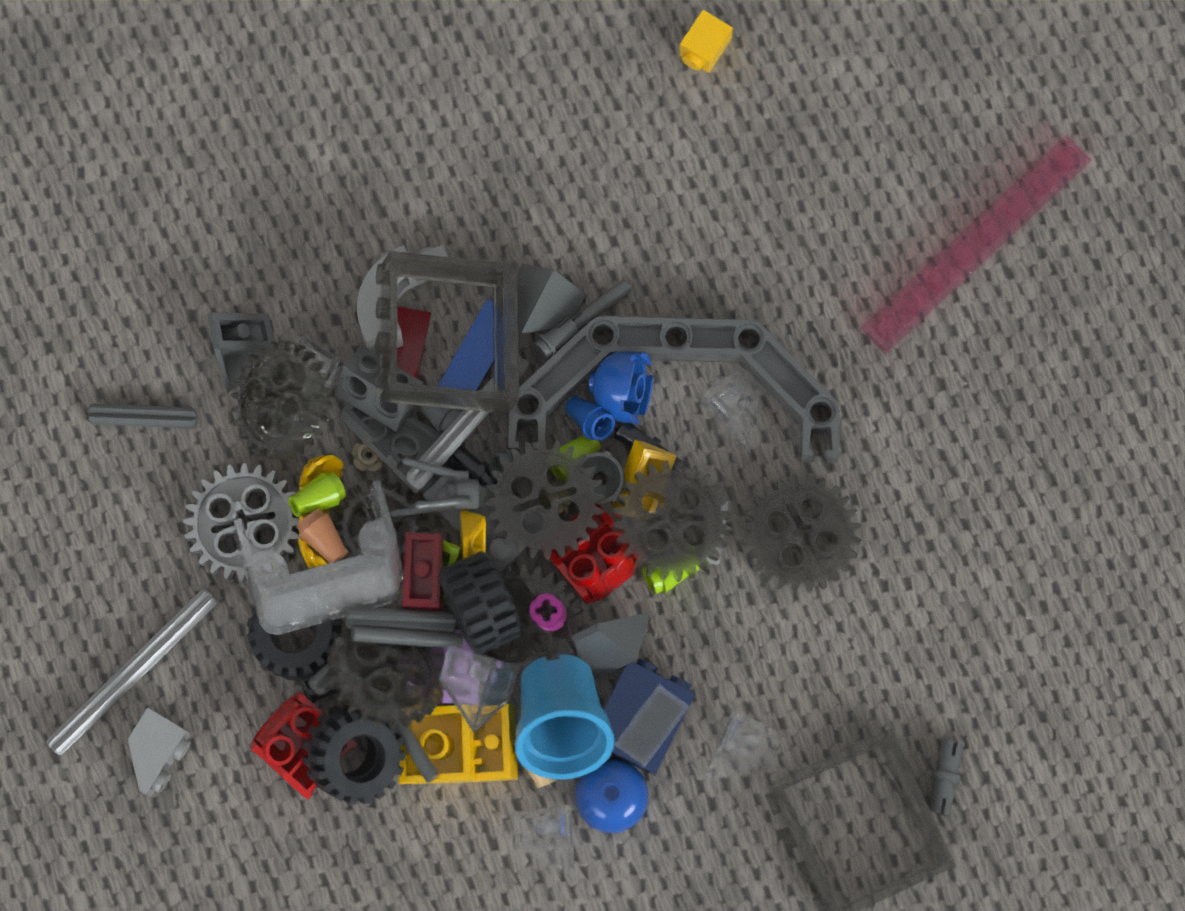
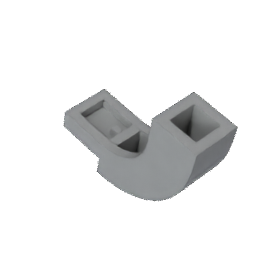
M443 245L435 248H423L410 257L405 246H400L380 258L369 270L361 284L357 299V316L362 341L366 349L379 355L403 346L401 329L394 315L395 305L408 289L450 273L449 258Z

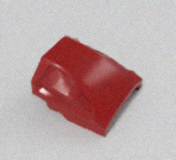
M587 502L589 506L543 541L541 539L536 543L545 557L569 582L585 604L607 597L632 577L643 559L640 551L632 544L607 512L599 504Z
M298 691L283 702L261 726L250 743L249 748L303 797L309 800L313 795L312 792L316 785L315 781L310 779L306 773L309 767L303 764L302 756L308 755V751L303 749L302 746L304 740L310 741L311 734L307 733L310 725L316 728L319 724L316 718L324 713ZM352 738L343 746L339 760L358 745Z

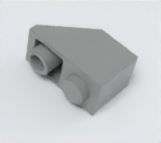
M149 708L145 710L129 736L128 744L139 791L152 797L155 791L161 793L171 777V774L167 772L174 759L180 761L183 758L191 742L187 740L190 735L188 731Z

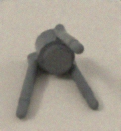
M407 457L403 459L405 465L453 478L455 481L454 483H447L445 499L415 502L413 507L392 510L390 513L392 517L451 509L478 508L479 482L478 479H469L468 471H455Z

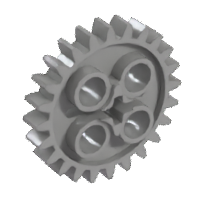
M246 463L242 464L240 473H236L233 467L228 465L227 476L224 477L217 470L213 471L215 482L211 484L207 480L202 479V485L206 490L203 493L192 491V495L198 500L197 505L187 504L185 507L194 516L183 520L186 526L193 528L192 531L184 536L187 541H197L189 550L193 555L203 552L198 561L202 566L213 562L210 569L213 575L218 574L223 568L226 581H230L234 573L238 574L241 583H245L247 573H252L255 580L260 581V570L263 569L273 576L274 569L272 564L277 562L283 567L286 566V562L282 557L284 552L290 555L296 554L289 544L291 541L298 542L299 535L293 531L297 528L299 519L294 518L295 515L288 504V497L296 493L293 491L284 494L289 485L288 482L284 479L275 484L277 474L273 470L266 477H263L261 465H258L253 473H250ZM255 493L266 495V503L259 509H252L248 506L249 498ZM218 503H230L231 510L226 517L215 518L213 516V509ZM269 513H275V517L273 519H261L257 521L255 520L264 517ZM246 515L249 520H254L247 523V529L244 531L235 525L240 523V516ZM235 525L218 533H212L214 527ZM267 527L274 529L275 537L270 543L260 544L257 542V534L261 529ZM228 537H237L239 539L238 549L230 554L223 553L221 550L222 542Z

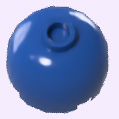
M617 351L609 354L599 364L597 370L593 371L590 375L589 391L593 393L595 403L611 414L615 421L639 424L641 421L637 419L638 414L645 415L648 410L653 387V376L646 375V365H652L648 353Z
M607 759L596 770L580 776L575 787V804L580 816L591 828L602 833L618 834L632 828L642 819L648 806L649 790L644 776L634 765L621 759Z

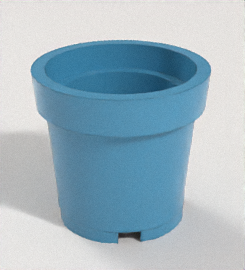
M558 654L559 659L547 661L546 657H542L533 661L525 668L521 675V719L516 728V755L520 763L527 770L538 776L550 779H571L586 775L603 765L613 751L614 736L609 718L600 706L590 666L576 656Z

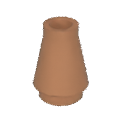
M317 509L297 524L296 527L301 532L299 537L321 554L330 565L337 563L349 552L343 545L328 513L324 515L320 509Z

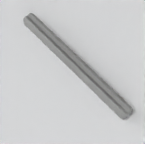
M206 589L199 591L47 739V745L56 754L62 755L217 605L216 598Z

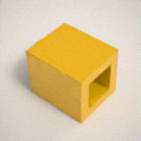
M702 10L680 43L679 55L683 57L682 61L693 70L700 71V69H703L710 73L731 41L733 27L707 11Z

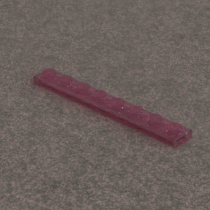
M1065 135L862 325L861 330L886 355L1090 164L1092 159Z

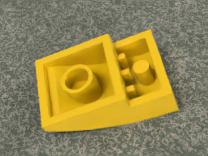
M505 703L471 706L467 704L398 709L439 773V777L427 783L402 745L399 749L406 752V758L399 762V766L404 768L401 776L398 775L399 784L518 780L517 756L514 753L516 747L513 742L516 740V711L514 705Z

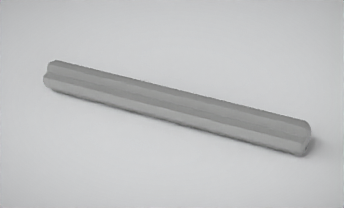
M518 354L512 355L419 460L442 466L527 371L528 362ZM412 467L407 472L406 480L416 489H421L435 473Z

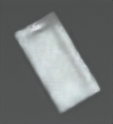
M659 684L615 743V746L645 768L689 706Z

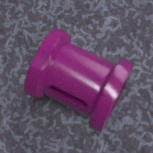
M545 593L537 596L531 603L529 610L532 620L545 631L559 630L567 621L566 607L552 594ZM550 604L557 610V613L551 614L550 621H547L540 615V612L546 611L547 605Z

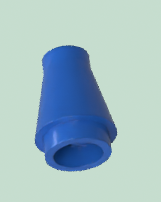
M579 396L572 397L566 403V414L573 419L586 438L590 440H604L613 432L615 419L611 414L604 411L602 406L586 401Z

